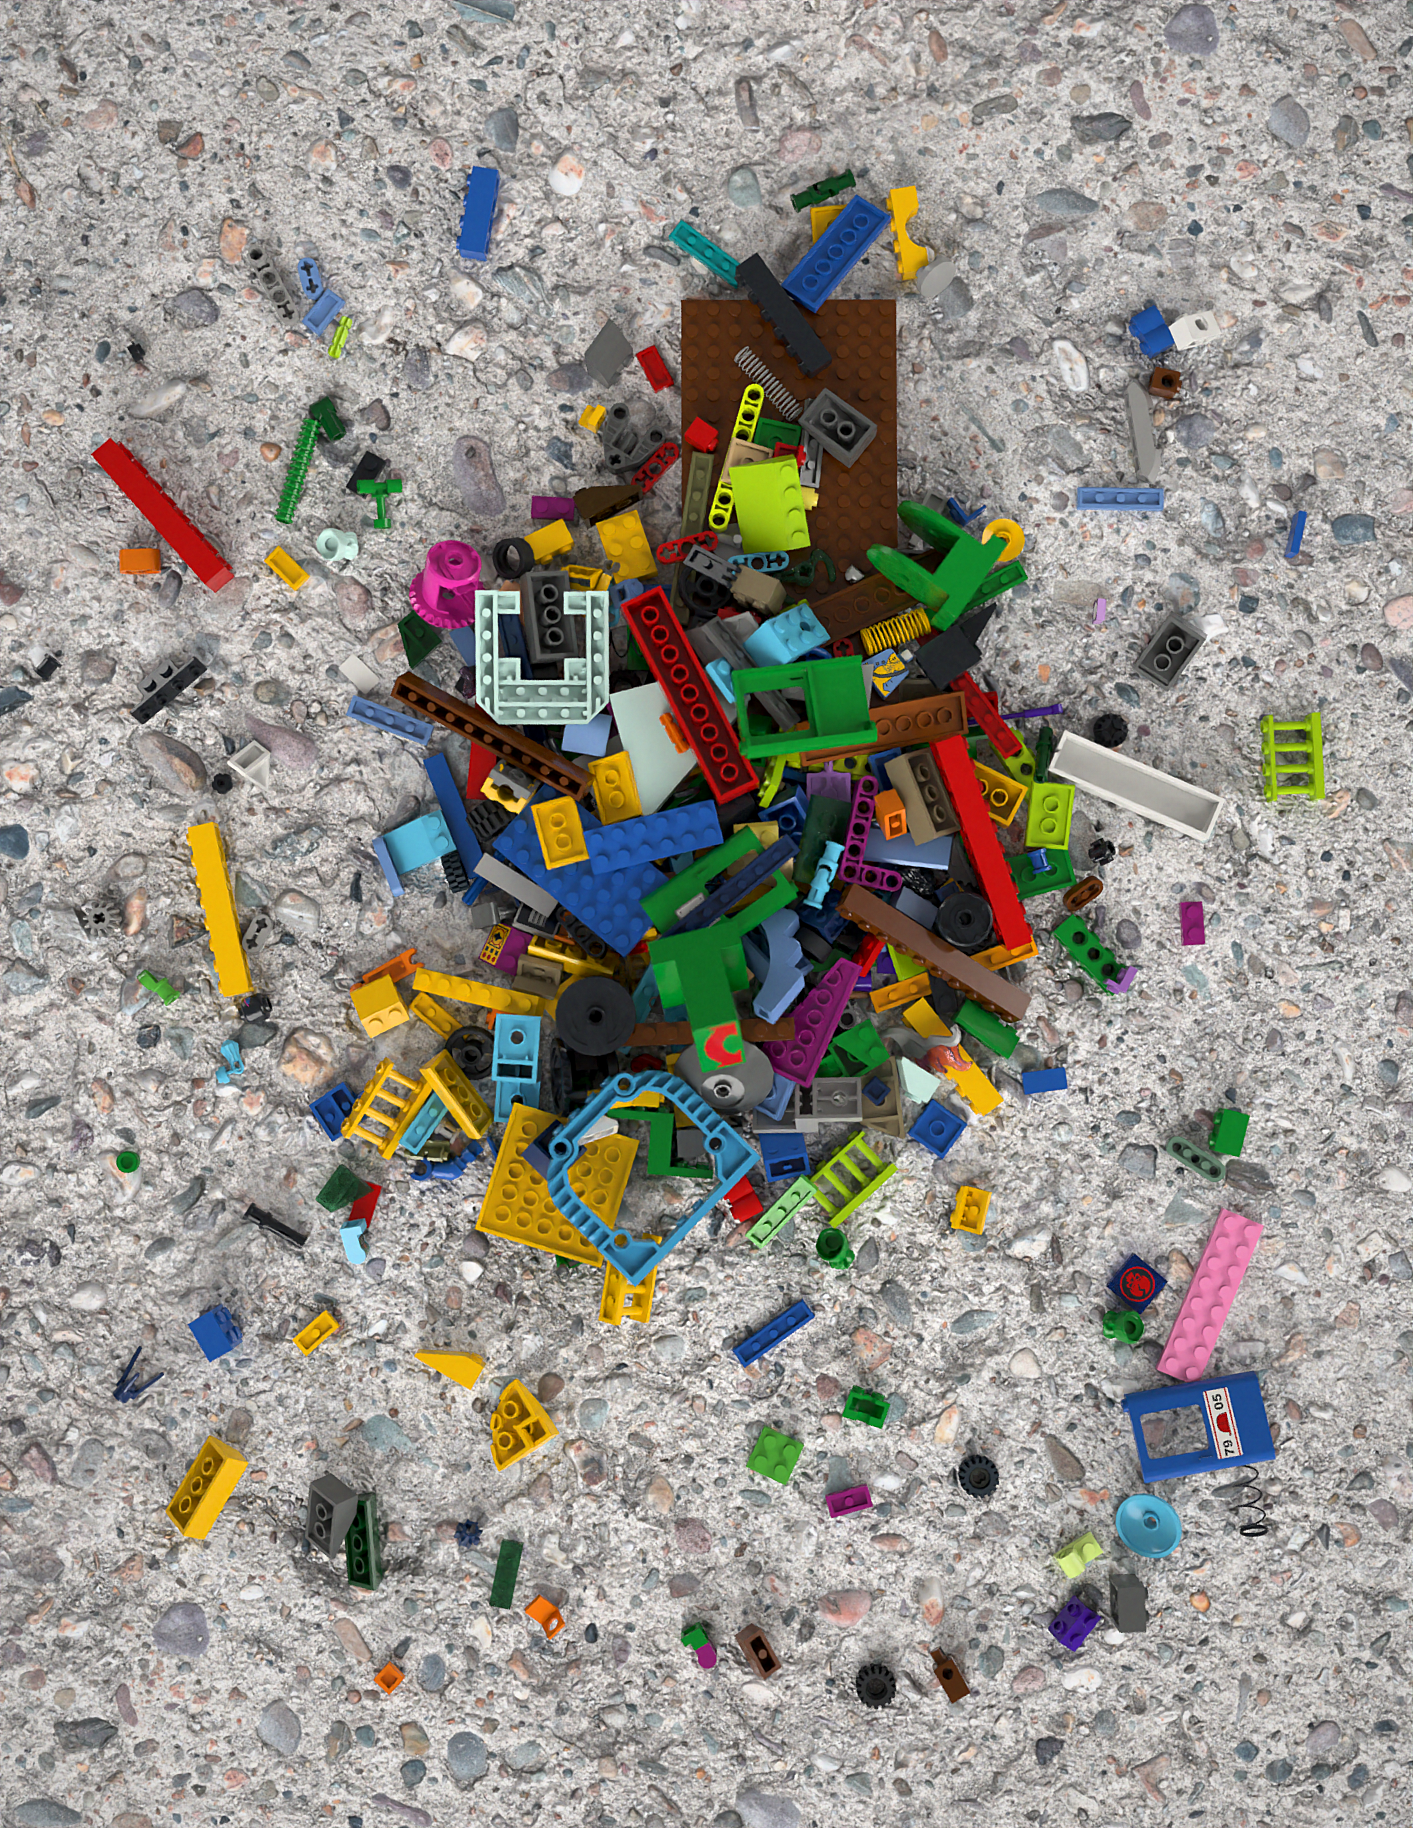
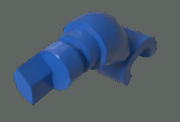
M474 1139L461 1151L460 1156L457 1155L443 1163L437 1161L435 1164L424 1158L421 1162L427 1166L426 1173L422 1176L418 1175L417 1172L409 1174L414 1180L422 1182L430 1180L433 1175L438 1179L452 1181L465 1173L464 1170L468 1167L467 1164L476 1160V1157L484 1149Z

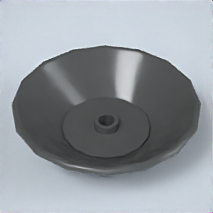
M742 1040L746 1058L745 1063L702 1073L694 1043L685 1049L676 1061L674 1075L686 1082L718 1115H733L749 1111L762 1103L772 1089L774 1071L768 1057L754 1044Z

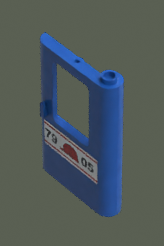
M1254 1370L1124 1394V1399H1121L1123 1413L1127 1412L1130 1418L1144 1484L1276 1459L1261 1390ZM1198 1405L1201 1409L1209 1447L1205 1450L1150 1459L1140 1417L1143 1414Z

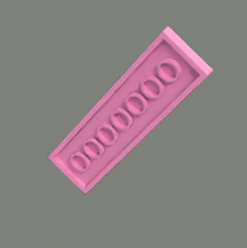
M1221 1208L1155 1367L1157 1370L1187 1383L1201 1379L1264 1225Z

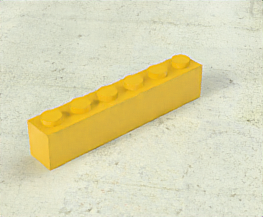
M418 967L412 989L517 1015L539 1016L541 1020L546 999Z
M923 997L917 999L901 1012L903 1016L901 1021L908 1028L912 1027L916 1033L924 1038H928L930 1035L952 1036V1033ZM960 1043L953 1047L940 1044L929 1049L928 1055L935 1064L939 1061L943 1067L941 1072L948 1080L953 1079L957 1084L955 1087L956 1091L962 1098L964 1096L968 1098L971 1102L968 1106L975 1115L979 1113L985 1116L1004 1101Z

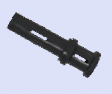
M253 1202L242 1218L245 1221L249 1220L258 1225L260 1230H269L299 1249L304 1246L308 1239L273 1218L272 1213H266L257 1208Z

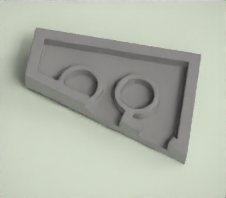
M750 612L722 620L741 645L760 628ZM703 626L685 631L684 633L689 643L705 666L723 657V654L702 630Z

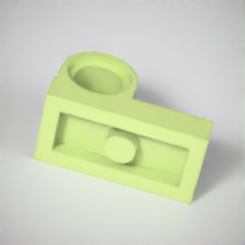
M1089 1531L1053 1555L1066 1576L1074 1578L1086 1569L1085 1564L1102 1554L1103 1551Z

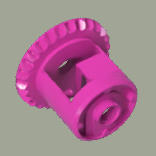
M445 540L436 543L429 549L426 556L425 569L421 573H417L409 589V599L414 611L426 622L447 629L463 628L475 622V590L486 589L483 587V582L479 581L482 566L481 558L473 547L461 541ZM450 593L454 598L446 599L443 597V594Z

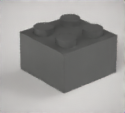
M1110 1574V1618L1119 1633L1146 1632V1624H1149L1150 1621L1149 1612L1145 1606V1602L1149 1600L1148 1589L1144 1587L1136 1574Z

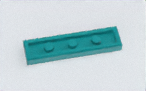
M681 219L670 233L669 240L733 288L737 289L739 285L735 280L736 266L740 263Z

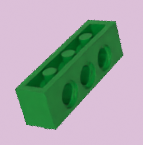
M1068 915L1050 933L1108 996H1113L1114 993L1106 989L1107 985L1103 981L1104 979H1110L1117 983L1116 977L1121 968L1125 969L1126 966L1122 963L1118 964L1114 960V953L1108 947L1104 948L1099 943L1100 938L1093 931L1089 932L1084 927L1086 923L1079 915ZM1075 932H1079L1082 935V941L1079 944L1073 941V934ZM1090 948H1094L1097 952L1094 960H1091L1087 955ZM1105 964L1111 966V973L1108 976L1102 972V967Z

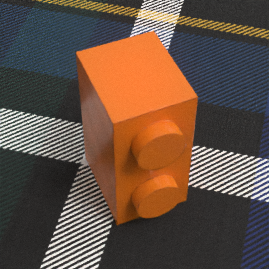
M895 788L874 796L876 821L886 840L907 833L905 807Z

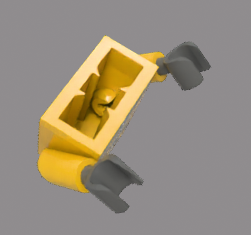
M563 554L560 558L561 563L564 565L560 571L568 570L571 592L607 591L612 579L611 574L617 573L620 570V563H613V560H606L603 563L605 573H603L602 569L577 566L578 557L575 554Z

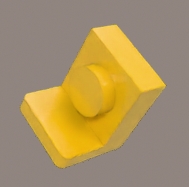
M599 404L596 408L587 405L578 421L579 425L597 434L607 416L606 408Z

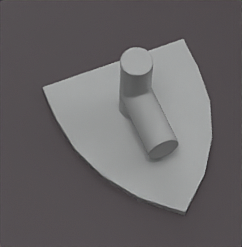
M738 523L728 524L724 532L715 533L718 537V546L713 551L715 555L726 561L733 556L746 555L743 552L742 537ZM705 537V541L711 547L714 540ZM747 559V560H744V561H745V565H744V566H746V567H748V566H747V564H748V559ZM733 562L734 565H736L737 567H739V565L737 564V562Z

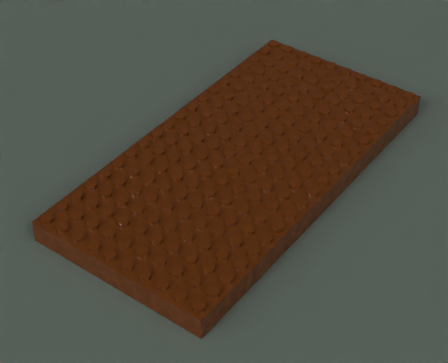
M826 299L816 313L799 302L792 300L832 356L831 365L812 379H809L807 375H803L800 372L796 359L794 357L791 358L787 354L784 342L775 337L771 324L769 322L766 323L760 315L761 310L757 305H753L750 300H681L682 518L693 451L701 452L685 441L684 434L696 417H699L718 431L719 440L716 448L713 451L709 450L707 453L714 455L703 532L712 531L709 527V515L744 392L749 385L756 384V382L752 381V378H749V374H746V370H742L739 363L734 361L735 356L743 348L749 347L748 351L752 350V353L740 365H743L750 356L755 354V357L743 369L748 368L756 358H759L748 369L747 373L751 372L759 362H762L759 368L751 373L750 377L754 376L764 365L766 367L755 376L754 380L758 379L765 370L769 369L768 373L758 380L757 384L761 383L770 373H772V376L761 387H764L770 379L776 377L764 389V392L776 381H779L767 395L772 394L782 384V387L770 399L775 398L782 389L786 388L775 399L774 403L778 402L785 393L789 392L779 402L777 407L781 406L788 397L793 396L789 402L782 406L781 410H784L796 399L795 403L784 414L788 413L799 403V406L787 418L798 408L803 407V410L796 418L788 421L786 416H783V412H779L780 408H776L773 400L770 401L769 397H766V393H764L759 417L801 426L798 420L804 413L805 400L808 398L815 400L823 389L827 388L877 425L875 438L850 469L834 458L823 447L819 489H816L814 492L818 493L817 506H812V510H805L811 546L785 550L784 552L789 557L787 568L782 572L765 574L779 580L787 593L781 610L793 604L797 605L803 599H806L809 605L854 585L850 583V580L847 581L845 573L851 565L855 566L864 575L861 581L880 573L867 556V550L872 544L883 545L891 549L898 548L896 299ZM752 393L748 396L751 400L754 401L760 398L759 395L756 393ZM745 414L742 417L745 421H752L754 419L751 414ZM756 426V429H755V433H754V436H753L752 443L754 442V438H755L757 426ZM800 433V438H799L798 446L800 445L801 433ZM744 434L736 437L744 441L748 440V437ZM723 496L719 499V502L726 505L730 503V499ZM735 503L729 524L738 523ZM721 517L713 519V523L718 526L725 522ZM776 556L774 561H769L770 557H766L767 568H770V563H777L778 566H782V562L785 561L780 556ZM755 558L752 560L751 566L759 570L764 566V563L761 559ZM696 571L695 582H696V581L699 579V577L702 575V574H700V573L697 572V571ZM708 582L701 583L704 591H711L712 588ZM719 584L716 591L717 594L725 597L727 587ZM695 592L693 593L692 601L703 607L711 606L709 599H701ZM732 597L727 607L737 609L736 612L743 614L745 611L757 613L758 617L762 618L760 627L769 620V618L765 619V616L759 614L757 609L751 606L749 609L740 606L734 597ZM690 610L688 627L682 626L684 632L690 630L695 614L692 610ZM895 614V615H893V616H891V617H889V618H887V619H885V620H882V621H880V622H878V623H881V624H882L883 621L887 622L888 619L892 620V617L896 619V617L898 616V614ZM893 620L894 626H895V628H896V630H897V632H898L897 624H896V622ZM698 621L696 628L704 626L706 623ZM889 622V627H890V629H891V631H892V633H893V635H894V632H893V629H892V625H891V623ZM884 623L885 630L889 636L887 626ZM880 626V631H881V633H882V635H883V637H884V639H885V636H884V633H883V629H882V627ZM875 627L876 634L880 640L878 630ZM871 629V635H872V637H873V639H874V641H875V644H876V646H877V643H876V640H875V637H874V633H873V631H872V629ZM860 631L846 637L853 645L854 655H862L861 663L881 653L877 646L878 653L874 651L873 655H868L863 645ZM890 639L891 649L896 655L899 654V644L896 641V647L893 646ZM834 643L823 648L831 653L832 658H834L832 651ZM840 643L837 651H841L842 656L846 657L845 651L849 648ZM805 657L798 659L793 663H797L798 661H805ZM899 685L885 700H882L871 686L869 708L899 702ZM751 693V700L748 701L746 709L747 720L751 714L772 717L755 694ZM785 699L796 714L806 711L805 701ZM808 716L800 717V721L808 720ZM772 717V729L778 731L779 724ZM738 719L732 725L734 732H739Z

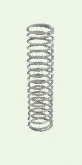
M745 347L735 356L734 361L739 363L742 370H746L749 378H752V381L757 384L758 380L764 377L769 369L765 370L758 379L754 380L755 376L766 367L764 365L754 376L750 377L751 373L759 368L762 362H759L751 372L747 373L748 369L759 358H756L748 368L743 369L755 357V354H753L743 365H740L752 353V350L748 351L749 347ZM772 373L768 374L758 385L761 386L772 376ZM776 377L770 379L767 382V384L764 387H762L763 391L768 385H770L775 380ZM776 381L764 393H766V397H769L770 401L773 400V404H776V408H780L779 412H783V416H786V419H788V421H792L801 413L803 407L798 408L789 418H787L788 415L799 406V403H797L788 413L784 414V412L795 403L796 399H794L784 410H781L782 406L789 402L793 396L788 397L781 406L777 407L779 402H781L789 394V392L785 393L778 402L774 403L775 399L778 398L786 390V388L782 389L775 396V398L770 399L771 396L782 387V384H780L772 392V394L767 395L768 392L779 383V381Z

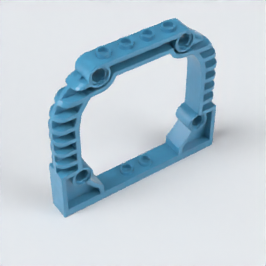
M656 1070L643 1071L633 1075L619 1072L612 1078L608 1076L600 1084L602 1089L597 1094L592 1092L584 1100L586 1105L581 1110L576 1108L568 1117L570 1121L565 1126L559 1125L553 1131L554 1137L548 1146L552 1157L547 1170V1185L553 1203L635 1287L761 1158L686 1082L673 1074ZM624 1077L628 1078V1088L624 1090L619 1089L618 1081ZM645 1090L662 1093L671 1099L705 1134L702 1139L703 1147L714 1155L715 1176L720 1180L703 1200L699 1198L691 1206L693 1210L687 1216L684 1214L676 1221L675 1224L677 1226L659 1245L653 1239L632 1238L624 1227L619 1226L611 1229L575 1194L569 1184L567 1168L578 1155L579 1147L577 1141L617 1101H632ZM713 1137H718L720 1140L719 1146L714 1149L710 1148L709 1141ZM564 1142L566 1150L560 1154L554 1151L555 1144ZM616 1235H626L625 1242L620 1245L614 1242Z

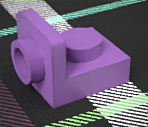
M1131 965L1126 966L1125 969L1121 968L1116 977L1117 983L1110 979H1104L1103 983L1107 985L1106 989L1117 995L1119 992L1126 993L1138 969Z

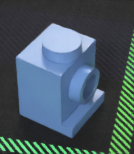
M637 578L626 579L609 588L615 609H621L620 604L641 595L644 591L643 585ZM621 591H622V594H623V597H624V600H623V601H622L621 596H620V593H619V592H621Z

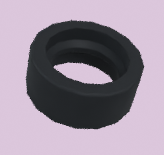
M519 537L502 539L493 550V565L501 577L511 580L520 578L526 572H531L534 565V554L526 540ZM510 546H513L519 554L520 562L517 571H514L508 563L507 553Z
M800 926L799 930L792 937L801 944L803 954L820 964L825 962L833 950L825 940L803 926Z

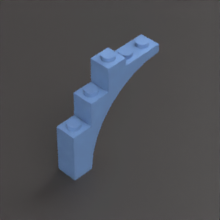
M784 907L757 925L768 943L770 964L764 985L753 1001L756 1015L772 1024L776 1022L805 986L802 972L794 967L802 957L801 944L792 938L800 928L799 918L796 912L791 909L787 910Z

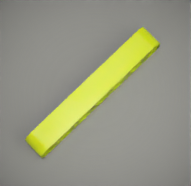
M751 384L746 388L732 437L736 438L738 435L744 434L748 437L747 441L752 443L764 398V391L760 385ZM752 393H756L759 395L760 398L754 401L751 400L748 396ZM745 414H751L754 419L752 421H745L742 417ZM720 480L709 515V527L715 533H722L727 529L735 503L731 484ZM726 496L730 499V503L723 505L719 502V499ZM721 517L725 522L718 526L713 523V519Z

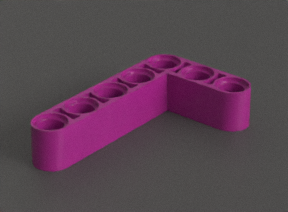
M864 776L859 778L854 786L842 846L845 848L840 853L836 874L843 882H855L861 886L883 891H896L902 885V877L899 873L862 864L875 806L874 796L878 792V781L876 778ZM864 780L869 781L871 784L869 792L864 791L862 788ZM859 802L866 804L864 814L860 813L857 809ZM855 823L860 824L862 827L859 835L853 832ZM851 844L857 848V854L854 857L848 852ZM846 866H850L853 870L850 878L844 875V868ZM867 871H871L874 875V879L870 883L865 880V873ZM889 875L895 880L892 887H888L886 884V878Z

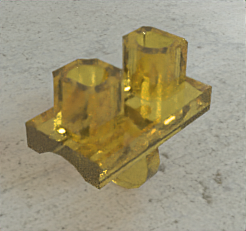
M629 955L624 958L626 974L624 965L617 966L618 975H614L613 980L619 979L620 984L623 987H627V978L629 994L632 995L641 979H637L636 970L646 969V964L642 957Z

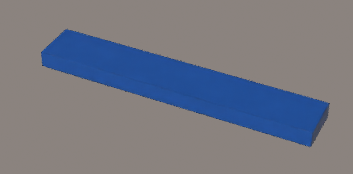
M442 752L423 760V763L467 876L471 880L480 876L473 870L482 858L483 853L476 835L465 821L468 814Z

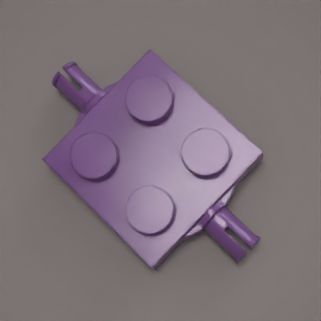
M829 761V766L828 762H824V771L807 773V799L810 802L815 817L825 819V832H829V824L830 832H834V819L848 817L851 805V773L833 771V761Z

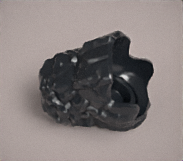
M901 865L903 868L896 871L902 877L900 888H909L923 899H928L929 896L935 894L936 877L933 871L925 867Z

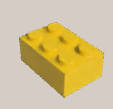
M637 510L596 523L607 560H613V563H620V570L617 573H612L615 584L634 578L642 582L658 576Z

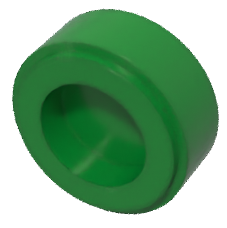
M125 1151L117 1157L116 1165L121 1172L131 1173L138 1169L140 1158L133 1151Z

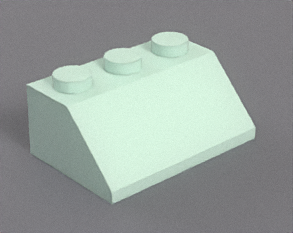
M897 1055L895 1057L901 1088L906 1091L904 1095L918 1104L922 1101L928 1103L941 1080L905 1057Z

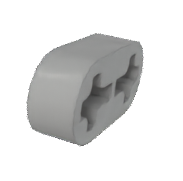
M264 914L255 916L242 940V947L245 951L249 953L261 951L273 929L274 924L271 917ZM264 919H266L265 923L268 926L267 928H262L259 933L258 930L260 928V925L258 924V921H263ZM258 935L255 940V942L258 944L257 947H252L250 949V944L248 943V940H253L255 936Z

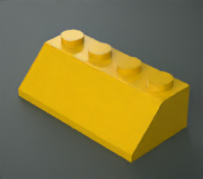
M974 760L976 779L979 778L984 789L981 791L983 800L987 799L991 811L988 812L990 820H994L996 825L1006 829L1010 826L1028 787Z
M210 1435L165 1510L183 1536L203 1540L211 1530L212 1525L248 1465L247 1460L239 1451Z

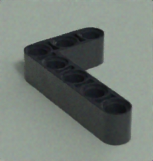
M562 905L556 914L558 921L590 957L595 960L603 959L608 951L603 940L574 915L570 921H563L564 913L569 910ZM580 928H587L588 932L585 937H577V931ZM597 943L601 944V952L593 954L591 952L592 946Z

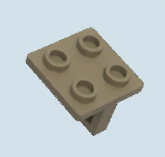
M521 954L518 959L517 976L513 982L512 990L554 1000L565 975V971H562L563 964Z

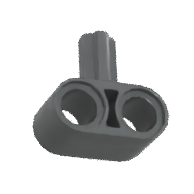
M497 902L471 908L474 929H484L501 924L503 919L516 917L517 910L514 905L498 907Z

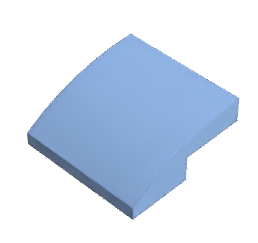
M598 713L588 724H566L561 751L605 758L612 716Z

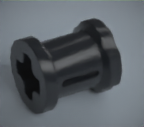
M46 653L44 655L45 659L38 667H34L33 670L44 680L49 681L51 674L57 668H60L62 664Z

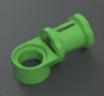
M146 969L137 976V979L148 990H152L153 993L156 992L164 1000L165 1006L173 1003L181 995L179 991H175L168 983L169 980L166 977L158 981Z

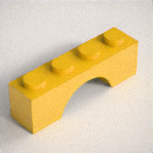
M914 185L890 189L889 196L885 199L886 210L891 213L890 232H894L895 239L892 241L893 251L898 254L899 259L896 260V269L898 274L901 273L902 281L918 278L916 276L918 269L929 264L926 248L914 244L907 236L905 229L906 223L917 215L919 208L916 187Z

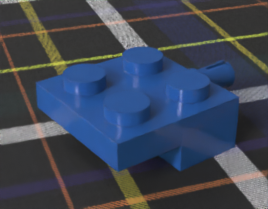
M347 1081L342 1082L324 1096L308 1105L332 1142L342 1136L340 1131L343 1120L350 1116L353 1111L354 1102L358 1098L360 1099L364 1093V1090L358 1094L355 1093ZM364 1114L358 1125L370 1118V1116Z

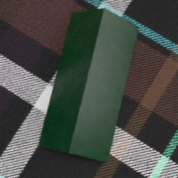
M376 1492L358 1494L356 1515L345 1536L348 1584L372 1591L377 1590L382 1582Z

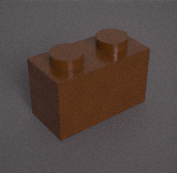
M751 1623L734 1636L754 1674L765 1680L782 1667L765 1634L758 1626Z

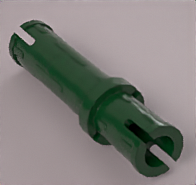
M1047 726L1040 728L1039 740L1035 746L1037 756L1033 780L1039 784H1043L1044 781L1047 782L1050 753L1053 750V729Z

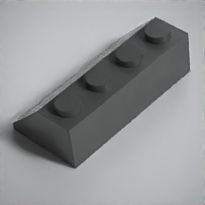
M568 570L526 572L519 578L530 664L562 661L564 658L579 657L574 615H564V592H571Z

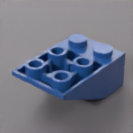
M758 1133L768 1182L798 1177L801 1174H811L803 1133Z

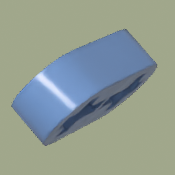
M306 257L301 259L297 265L302 288L309 299L318 300L324 293L319 269L312 258ZM306 265L312 267L310 268L311 276H308L305 271ZM310 282H313L316 287L315 293L310 291Z

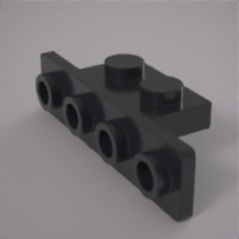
M193 656L183 666L178 668L168 658L136 685L145 698L131 709L129 713L142 725L145 724L207 671L206 666Z

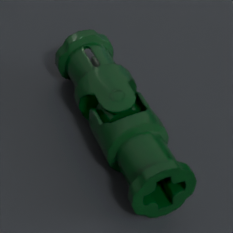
M845 169V172L838 176H830L823 181L806 187V190L799 194H791L790 200L796 213H799L801 209L811 204L815 206L830 197L838 195L840 191L848 187H856L853 173L850 169Z

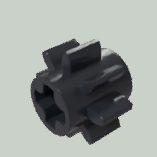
M1100 838L1090 843L1092 848L1088 850V855L1093 863H1100V866H1103L1114 860L1112 856L1116 854V850L1111 841H1104L1103 838Z

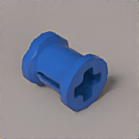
M1046 848L1027 853L1034 868L1033 874L1052 869L1048 865L1045 855Z

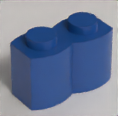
M1155 305L1131 318L1129 331L1133 337H1137L1140 341L1139 347L1144 355L1151 359L1173 347L1175 341L1169 327L1165 324L1161 313Z

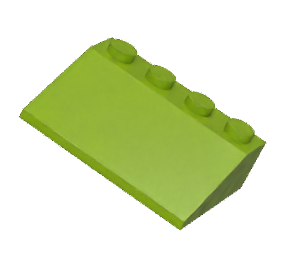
M793 454L728 467L744 554L785 551L811 546L797 462Z

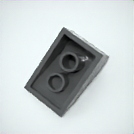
M610 318L584 353L588 375L608 389L612 384L616 385L622 375L620 374L624 367L628 368L634 359L632 346Z
M827 388L823 389L798 420V423L834 458L849 469L875 438L877 432V425Z
M1171 611L1132 669L1168 692L1202 646L1208 634Z
M742 1124L729 1125L737 1134L743 1132ZM699 1127L677 1128L678 1157H683V1161H694L696 1156H701L708 1152L702 1144L705 1134ZM713 1137L709 1141V1146L713 1149L720 1144L718 1137Z
M332 1473L310 1482L305 1538L330 1560L335 1559L356 1515L358 1494Z

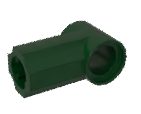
M328 395L309 405L317 421L321 423L331 442L338 441L347 434Z

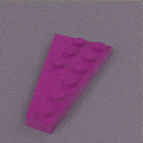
M841 957L816 988H813L807 998L788 1016L794 1017L795 1041H768L763 1044L760 1050L768 1057L775 1073L806 1088L810 1087L861 973L862 966Z

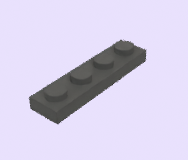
M808 398L805 400L804 413L814 402V399ZM802 427L800 445L804 446L803 452L806 453L804 465H800L798 469L800 486L815 488L816 490L819 489L823 446Z

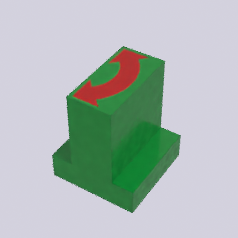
M736 921L647 942L663 1008L666 1009L682 1004L686 1005L702 1073L745 1063L746 1058L739 1021L731 992L747 989L750 986L743 946Z

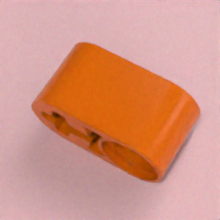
M154 548L119 550L120 573L128 575L161 573V550Z

